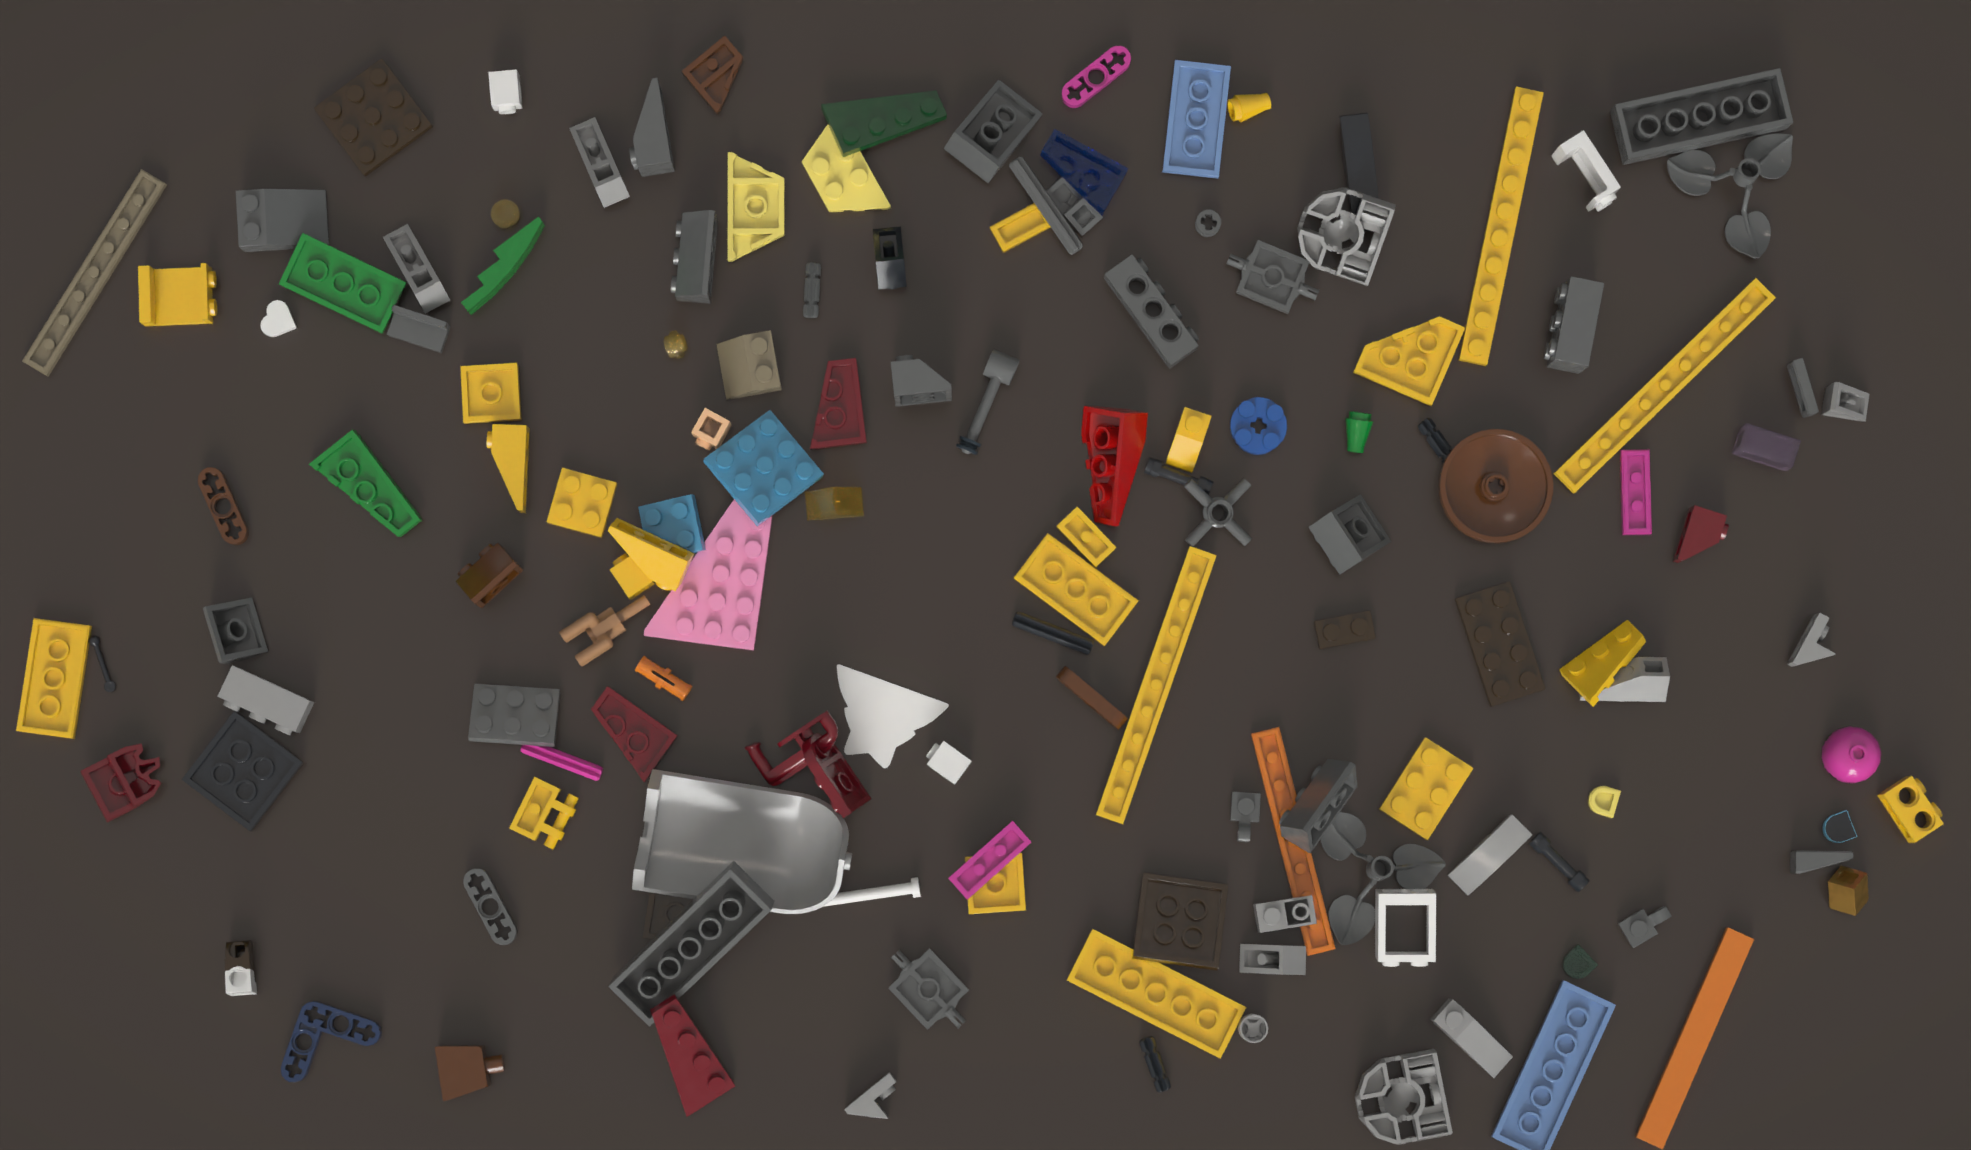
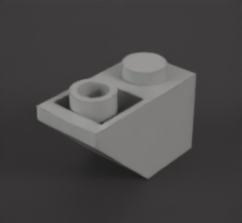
M1312 895L1253 904L1258 933L1317 924Z

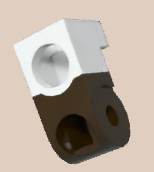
M251 940L226 942V959H224L226 994L230 996L257 994Z

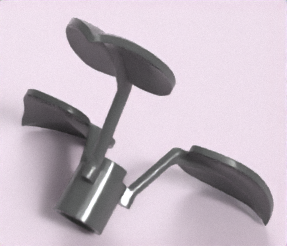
M1775 133L1755 138L1747 145L1744 152L1745 159L1740 162L1737 168H1730L1729 171L1719 175H1713L1716 169L1713 158L1701 150L1685 151L1667 160L1668 173L1674 184L1681 191L1693 196L1705 195L1711 188V181H1718L1730 175L1733 176L1737 185L1745 187L1746 190L1741 209L1742 215H1734L1728 220L1725 226V238L1735 250L1752 258H1759L1764 254L1769 245L1771 227L1767 217L1762 212L1753 211L1747 214L1750 192L1753 188L1752 184L1759 175L1766 179H1778L1786 174L1792 161L1793 136Z
M1339 812L1320 839L1322 848L1328 856L1338 861L1345 860L1351 853L1358 858L1366 860L1368 862L1366 873L1371 880L1359 894L1357 900L1350 895H1343L1335 899L1330 905L1328 920L1338 942L1341 945L1356 943L1364 938L1373 928L1375 908L1369 903L1362 902L1370 889L1376 885L1377 881L1390 877L1393 871H1396V881L1402 888L1425 889L1445 867V861L1432 850L1417 844H1405L1398 847L1393 853V862L1386 856L1373 858L1371 855L1360 853L1356 849L1363 846L1366 841V828L1364 824L1352 814Z

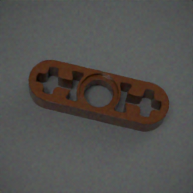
M213 467L203 469L198 476V485L222 538L231 545L243 544L249 536V529L225 475ZM207 475L218 476L219 479L215 481L217 489L219 491L225 489V493H218L210 498V494H215L212 486L205 485V482L208 481ZM222 498L228 499L231 503V509L226 514H219L216 511V503ZM236 514L237 518L231 520L235 527L242 529L238 533V539L228 536V533L231 532V527L228 522L222 524L221 520L230 519Z
M1064 666L1056 675V678L1116 729L1119 730L1128 720L1124 714L1068 667Z

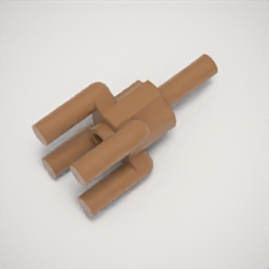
M643 595L617 613L613 611L612 607L607 608L597 616L589 612L559 631V633L567 643L584 631L587 632L594 644L575 655L576 660L583 667L612 648V639L626 631L622 623L649 606L650 603L645 595Z

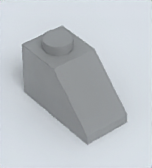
M1240 944L1239 972L1306 975V946Z

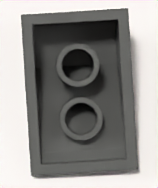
M658 78L651 80L633 136L634 147L629 148L634 170L639 169L642 177L675 172L663 94Z
M998 80L955 130L944 149L989 183L1043 113Z
M252 189L236 191L239 247L244 252L295 249L302 233H306L329 244L326 190Z

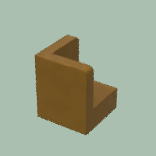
M1841 865L1828 881L1830 908L1856 916L1869 899L1867 873Z

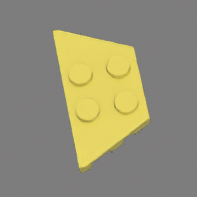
M827 125L802 160V164L828 211L890 209L891 206L862 153L859 151L842 157L829 125Z
M728 152V262H733L785 236V179L753 162L751 163L738 157L733 152Z

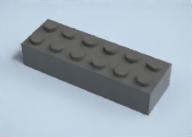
M1780 68L1615 104L1610 110L1622 165L1785 130L1793 123Z
M733 861L613 976L608 987L650 1027L654 1023L650 1009L674 994L679 999L772 910L774 900Z

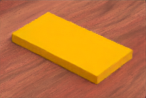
M1049 533L1046 534L1014 577L1017 582L1103 646L1107 644L1139 601Z
M33 619L16 731L75 739L92 626Z

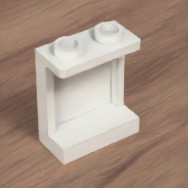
M1583 130L1561 144L1552 154V158L1557 165L1570 157L1573 158L1597 195L1586 206V209L1589 212L1596 208L1599 212L1617 198L1615 193L1621 186Z

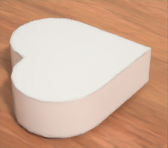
M275 300L267 306V316L262 319L260 325L261 330L267 336L277 337L297 328L289 307L283 301Z

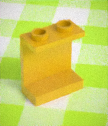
M201 263V267L153 269L151 266H138L139 322L144 326L213 324V316H217V301L212 297V288H216L217 278L216 272L212 271V268L207 263Z

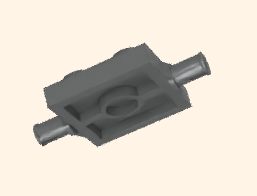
M1257 240L1253 252L1246 260L1231 253L1226 263L1242 270L1241 281L1236 291L1237 294L1285 314L1289 313L1293 301L1299 294L1316 300L1320 290L1304 284L1305 272L1309 265L1308 260L1260 240Z
M930 948L920 958L912 962L900 949L896 954L903 962L895 954L891 957L902 971L899 978L888 989L927 1030L937 1020L946 1016L957 1029L961 1024L954 1016L962 1024L966 1022V1019L963 1018L955 1007L959 999L969 989Z

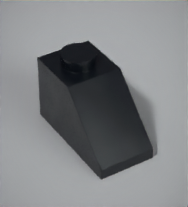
M901 226L873 229L878 288L896 289L898 287H907Z

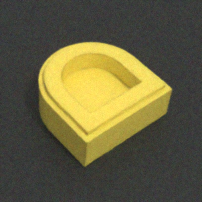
M1607 786L1596 787L1588 795V805L1594 813L1613 818L1621 791Z

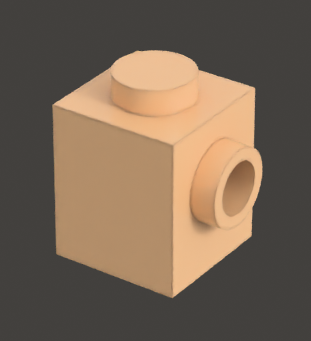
M704 408L691 433L693 437L697 438L695 441L697 445L710 451L711 447L718 449L721 446L732 424L729 420Z

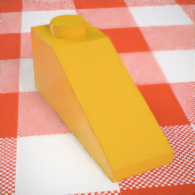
M492 424V431L487 432V448H491L493 458L516 509L520 513H526L530 428L527 425Z
M616 518L610 525L608 532L650 580L656 582L659 588L676 591L683 582L694 553Z

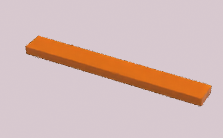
M1276 727L1252 733L1251 737L1292 898L1309 895L1313 897L1317 924L1300 926L1304 946H1306V954L1310 956L1334 950L1335 945L1312 854L1281 836L1279 821L1286 810H1292L1296 804L1295 799L1297 795L1280 728Z
M1726 927L1637 1130L1636 1138L1660 1149L1664 1148L1752 946L1753 938Z

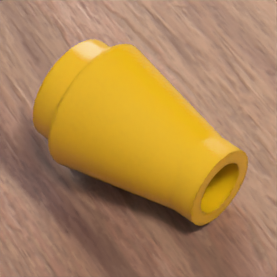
M1268 93L1234 95L1232 99L1227 101L1228 112L1232 121L1239 120V122H1243L1265 110L1271 109V100Z

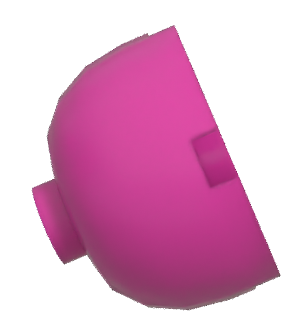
M1848 726L1835 730L1828 737L1827 741L1823 744L1821 758L1824 768L1838 781L1857 783L1868 779L1876 772L1881 761V749L1878 741L1871 733L1860 727Z

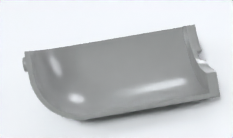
M652 769L647 788L643 836L640 837L634 865L632 890L695 899L719 874L735 861L774 900L770 912L783 914L807 913L825 906L836 896L841 887L844 869L850 870L852 853L847 852L849 840L848 826L840 813H837L830 804L817 797L799 792Z

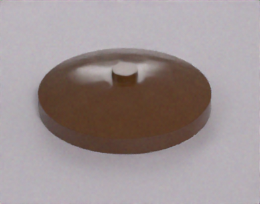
M1483 430L1460 441L1446 457L1439 476V497L1449 520L1465 535L1487 543L1510 542L1531 532L1545 517L1552 501L1553 477L1546 457L1532 441L1509 430Z

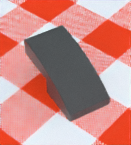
M1062 175L1046 189L1067 222L1081 236L1103 218L1090 201L1081 195L1065 175Z

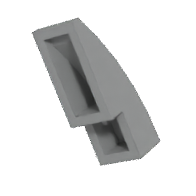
M1512 814L1508 815L1447 876L1468 896L1513 855L1532 834Z

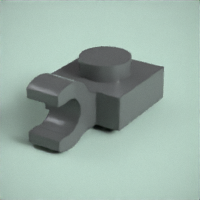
M1231 793L1230 821H1238V842H1249L1251 822L1259 823L1260 793Z
M1666 906L1660 907L1649 915L1645 913L1644 909H1640L1617 924L1631 947L1635 948L1657 935L1658 933L1654 926L1672 916Z

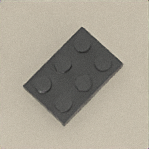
M474 684L468 734L469 741L555 747L560 689Z

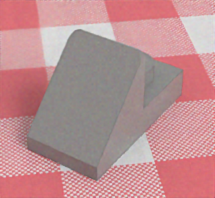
M1822 613L1812 616L1787 663L1788 665L1793 667L1836 655L1834 652L1817 644L1818 640L1821 642L1825 638L1829 630V626L1826 625L1829 617Z
M890 1072L887 1073L844 1110L847 1114L888 1119L889 1116L875 1099L880 1097L884 1100L896 1089L893 1087V1084L897 1080Z

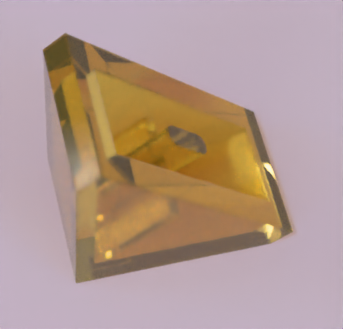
M828 487L805 492L807 521L864 516L861 487Z

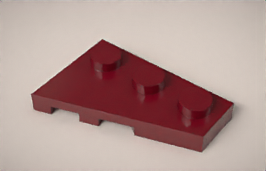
M856 358L828 361L810 450L867 443Z
M609 686L606 687L591 708L643 782H646L651 775L652 769L656 768L678 735Z

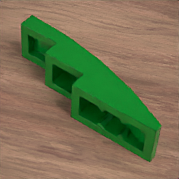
M539 217L493 250L500 260L477 276L483 286L461 302L470 315L474 314L497 294L532 251L545 227Z

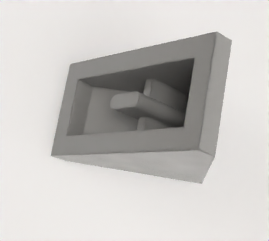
M1834 382L1825 387L1821 415L1866 422L1870 394L1843 383Z

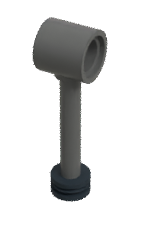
M993 349L983 375L990 378V381L966 437L960 436V444H956V447L960 448L963 453L977 455L978 452L975 450H979L977 447H980L981 444L976 441L1001 383L1010 385L1020 359Z

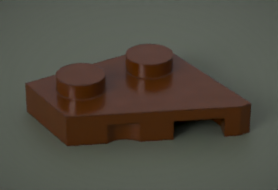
M723 36L682 70V74L716 114L721 111L741 66L743 56L727 37Z

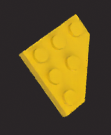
M1439 316L1423 324L1367 344L1362 350L1353 373L1432 406L1465 327Z

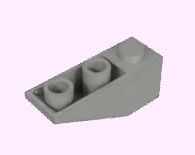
M1667 657L1633 658L1626 667L1620 668L1615 674L1613 684L1609 688L1605 687L1598 695L1599 701L1666 702L1670 680ZM1579 694V696H1580V701H1586V700Z

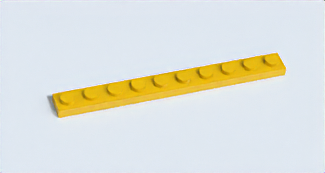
M1515 87L1458 361L1487 366L1544 92Z
M1755 278L1582 445L1554 475L1574 494L1776 297Z
M1189 546L1096 812L1097 816L1120 824L1124 823L1217 555Z

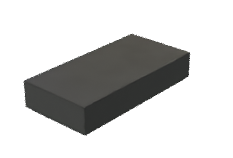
M1803 358L1793 360L1787 364V369L1803 418L1813 416L1819 410Z

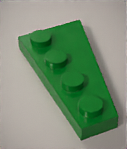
M352 429L309 464L316 471L327 477V480L349 495L354 502L370 512V515L398 537H402L423 520L356 430Z

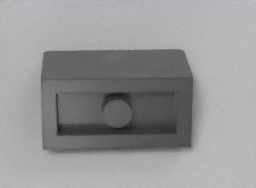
M396 305L392 306L391 311L394 315L387 332L389 337L439 353L443 352L451 328L447 322Z

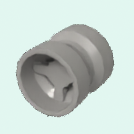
M1247 1014L1240 1019L1238 1032L1247 1042L1258 1043L1267 1036L1268 1024L1260 1015Z

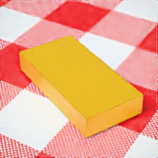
M1034 203L990 226V230L1003 253L1050 228V225Z

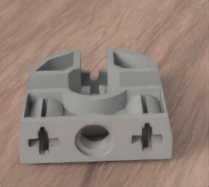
M1346 187L1321 192L1304 207L1297 227L1302 255L1318 270L1327 271L1336 276L1368 286L1396 205ZM1346 193L1361 198L1356 215L1341 210ZM1307 214L1323 219L1319 232L1303 227ZM1340 214L1339 220H1336L1333 223L1330 221L1332 218L1338 217ZM1364 229L1374 232L1367 253L1358 250L1363 242ZM1350 238L1354 244L1342 249V242ZM1326 250L1342 254L1337 269L1322 264Z
M1435 1049L1381 1058L1362 1074L1355 1093L1358 1117L1376 1138L1400 1145L1407 1142L1447 1136L1453 1133ZM1400 1060L1403 1077L1389 1080L1386 1063ZM1431 1064L1430 1066H1425V1067H1420V1068H1415V1069H1410V1070H1409V1068H1412V1067H1417V1066H1422V1065ZM1429 1083L1433 1105L1425 1107V1095L1419 1085ZM1391 1087L1392 1090L1388 1093V1096H1383L1386 1094V1091ZM1378 1097L1381 1112L1364 1115L1361 1100ZM1410 1102L1417 1103L1415 1109L1409 1114L1406 1108ZM1412 1120L1415 1136L1401 1138L1398 1122ZM1443 1121V1122H1441V1123H1436V1124H1430V1125L1420 1126V1125H1424V1124H1429V1123H1434V1122Z

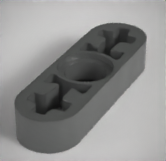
M471 869L465 874L463 884L492 940L499 945L512 943L517 937L518 930L492 879L483 869ZM473 874H476L478 877H484L481 885L484 891L490 888L491 894L483 895L477 900L475 895L481 894L477 886H470V882L473 881ZM493 898L497 901L499 908L494 915H487L483 911L482 906L486 899ZM502 913L506 917L500 920L502 925L511 928V931L508 933L509 939L507 940L504 937H497L496 933L500 931L497 923H494L492 926L489 923V920L500 917Z

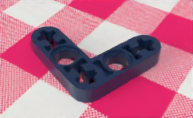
M308 1002L300 1010L281 1065V1074L289 1082L301 1081L307 1076L322 1032L360 1045L370 1046L380 1040L382 1036L381 1026L374 1020L321 1002ZM316 1006L318 1007L317 1012L325 1016L328 1015V1010L332 1011L327 1021V1028L323 1027L325 1020L315 1019L311 1022V1016L307 1015V1010H313ZM338 1015L345 1016L349 1021V1026L344 1032L337 1031L333 1026V1021ZM355 1019L359 1020L357 1027L367 1028L371 1025L372 1031L375 1032V1037H370L366 1041L364 1040L365 1035L357 1031L354 1032V1037L350 1036L355 1026ZM302 1033H306L312 1038V1045L307 1050H302L297 1046V1038ZM292 1051L297 1054L308 1055L307 1060L300 1058L298 1067L302 1069V1072L295 1074L294 1077L291 1076V1070L287 1069L288 1065L294 1064L297 1056L291 1055Z

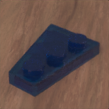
M1056 129L1053 130L1040 154L1101 216L1106 211L1129 169Z

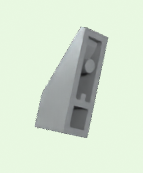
M591 118L569 128L603 207L605 208L630 197L596 118Z
M408 224L383 237L425 314L450 301Z
M1448 998L1430 1018L1440 1030L1493 1078L1513 1058L1504 1047L1453 999Z

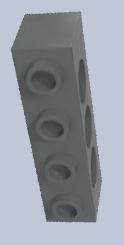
M1130 255L1106 272L1104 280L1170 369L1197 350L1198 344L1196 342L1199 338L1190 326L1185 328L1180 321L1182 314L1173 303L1169 305L1163 296L1166 293L1159 282H1152L1148 277L1149 269L1141 258L1136 260L1133 255ZM1133 281H1140L1144 285L1145 290L1140 294H1134L1130 291L1129 284ZM1149 304H1157L1161 309V314L1151 317L1146 313L1145 307ZM1167 326L1174 327L1178 335L1175 339L1168 340L1162 335V329Z

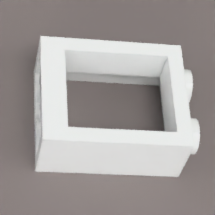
M1433 889L1375 890V958L1378 962H1382L1383 966L1395 967L1399 966L1400 962H1411L1412 966L1423 967L1428 966V962H1436V893ZM1386 905H1427L1426 952H1385Z

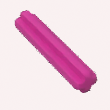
M521 746V752L595 781L600 779L603 768L599 765L548 746Z

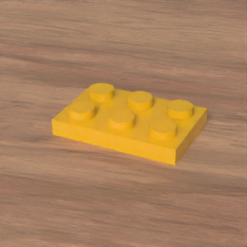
M1424 737L1379 810L1425 840H1428L1470 775L1473 767Z

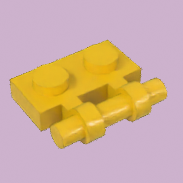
M534 777L509 829L534 841L537 840L542 831L548 834L543 845L554 850L558 840H562L565 834L563 830L569 817H573L576 812L574 807L579 798L568 793L565 802L562 803L556 800L561 789ZM554 808L560 812L553 826H550L545 822L551 809Z

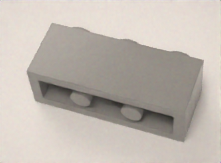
M233 665L217 696L225 700L224 706L239 712L240 707L250 711V718L261 723H265L266 719L276 723L274 729L287 735H291L292 731L301 732L314 705V702Z

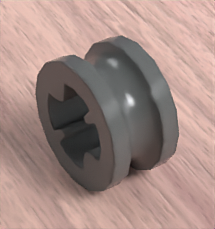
M1213 210L1202 211L1197 216L1195 222L1196 231L1204 237L1216 235L1221 226V218ZM1206 217H1211V222L1216 223V227L1212 226L1210 230H1206L1205 225L1201 224L1200 221L1201 219L1205 221Z

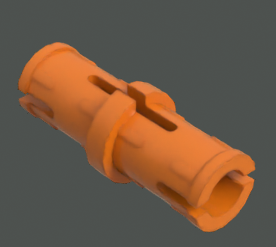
M646 656L642 657L635 668L636 672L656 683V688H663L682 701L685 700L692 689V685L673 675L671 669L668 667L666 669L662 668ZM653 671H655V672H657L658 674H660L661 676L665 677L666 679H668L669 681H671V682L674 683L675 685L672 686L671 684L667 683L666 681H664V680L661 679L660 677H658V676H656L655 674H653Z

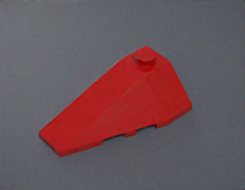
M1084 406L1081 435L1082 442L1087 443L1089 459L1085 460L1086 469L1091 470L1093 484L1089 490L1094 522L1119 526L1146 441L1147 412L1098 406Z

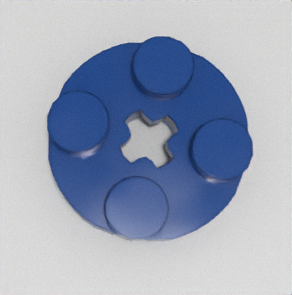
M1255 397L1242 402L1234 411L1230 420V433L1236 444L1243 451L1254 455L1266 454L1276 449L1283 441L1287 431V420L1283 409L1272 400L1262 397ZM1257 418L1262 419V423L1266 424V429H1262L1260 434L1255 433V428L1250 426L1251 422H1256Z

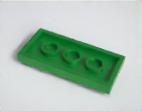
M302 233L279 282V285L380 333H384L393 314L391 311L392 306L397 305L407 284L406 281L306 233Z

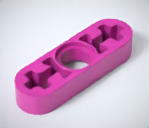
M1114 46L1064 85L1062 89L1064 104L1070 108H1078L1090 100L1129 68L1131 62L1130 52L1123 46ZM1113 54L1117 56L1124 55V65L1115 64L1110 69L1113 74L1109 75L1108 69L1101 63L1104 61L1106 66H1108L1113 61ZM1092 70H1100L1104 74V80L1100 84H1093L1089 81L1088 74ZM1083 79L1086 87L1092 91L1088 93L1087 89L1084 88L1079 93V100L1075 98L1070 100L1068 98L1069 89L1072 88L1074 91L1082 86L1079 80Z

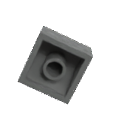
M1361 494L1309 526L1315 540L1320 544L1339 575L1392 542Z

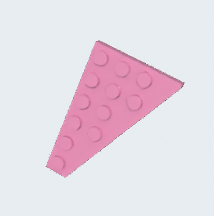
M734 499L704 542L706 550L697 552L688 567L683 582L676 591L671 590L645 628L644 636L754 651L773 515L759 526H756Z

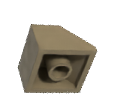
M771 330L742 335L717 344L726 400L782 390Z

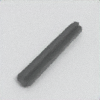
M1023 157L1014 159L1009 164L1010 169L1067 252L1073 255L1083 248V243Z

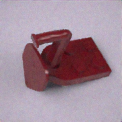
M828 710L777 744L780 748L795 738L801 750L775 768H772L762 753L760 742L744 747L765 781L772 786L781 784L808 765L814 775L816 784L826 792L830 798L832 808L837 813H840L842 818H845L871 800V797L834 744L838 736V727ZM820 722L827 733L824 735L814 734L810 728Z

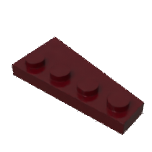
M675 994L650 1009L686 1117L735 1087L734 1081Z

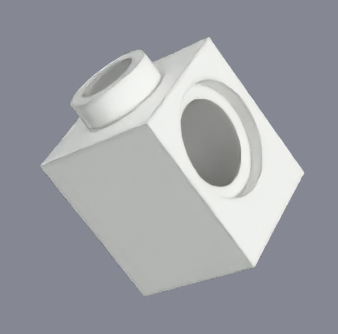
M517 69L488 72L491 106L494 111H499V114H513L516 112V109H523L520 75Z
M945 741L941 745L935 743L926 755L930 759L927 765L954 785L972 762Z

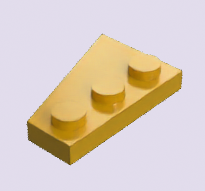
M1626 620L1559 670L1572 687L1594 707L1599 701L1598 695L1605 687L1609 688L1613 684L1615 674L1620 668L1626 667L1646 643L1643 634Z

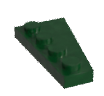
M936 90L821 104V110L842 157L947 119V113Z

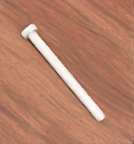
M914 877L911 878L910 883L840 892L825 906L913 894L914 898L921 897L919 879Z

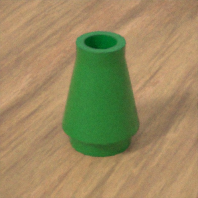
M1349 411L1348 418H1345L1347 451L1364 453V447L1374 422L1371 421L1372 414Z

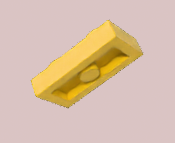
M1078 507L1057 525V528L1095 568L1116 549V546Z

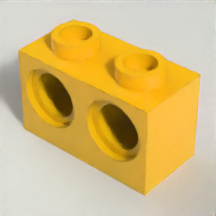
M1913 776L1902 778L1877 795L1908 843H1916L1944 824L1940 819L1942 817L1940 809L1934 802L1930 803L1924 794L1926 793L1924 785L1918 778L1914 779ZM1902 788L1910 792V800L1906 804L1899 799V792ZM1919 812L1923 813L1926 817V824L1922 828L1918 827L1915 823V816Z

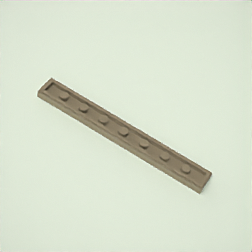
M140 170L22 362L49 377L165 190L166 183L148 172Z

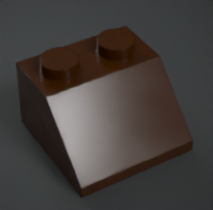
M499 543L494 546L492 544L486 546L479 553L481 558L474 565L468 563L458 572L459 578L455 581L471 601L480 608H483L523 571L522 567Z

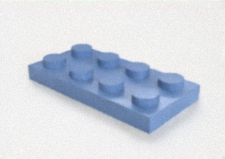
M1175 60L1162 172L1219 178L1231 66Z

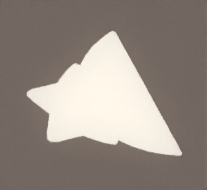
M837 665L839 687L848 706L844 708L845 717L851 730L844 748L846 755L869 753L879 765L887 768L891 763L897 746L910 740L915 735L914 730L934 721L949 707L945 702L843 665Z

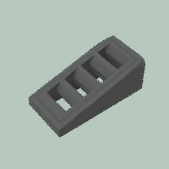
M1792 850L1790 852V873L1801 874L1848 861L1853 858V852Z

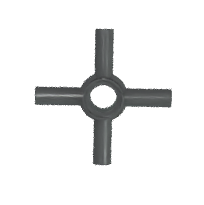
M1242 478L1224 498H1211L1193 479H1190L1184 487L1204 506V519L1185 538V541L1193 547L1211 527H1225L1244 546L1247 545L1252 537L1232 519V505L1249 489L1251 484L1245 478ZM1219 504L1224 509V515L1220 520H1215L1212 516V509Z

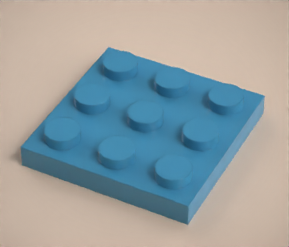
M771 410L713 451L703 461L756 526H759L819 481L824 475Z

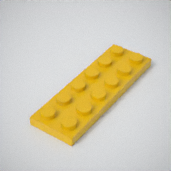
M1092 929L1067 981L1221 1059L1246 1007L1159 962L1132 959L1133 949Z

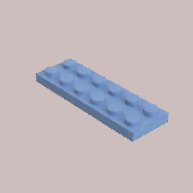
M1562 980L1491 1137L1518 1150L1551 1149L1614 1011L1615 1004Z

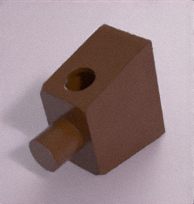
M441 1045L435 1047L443 1101L491 1085L489 1074L505 1072L503 1055L487 1057L485 1045Z

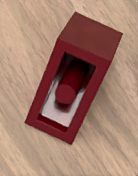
M1696 505L1690 507L1673 562L1680 563L1719 543L1720 540H1724L1729 524L1725 523L1727 515Z

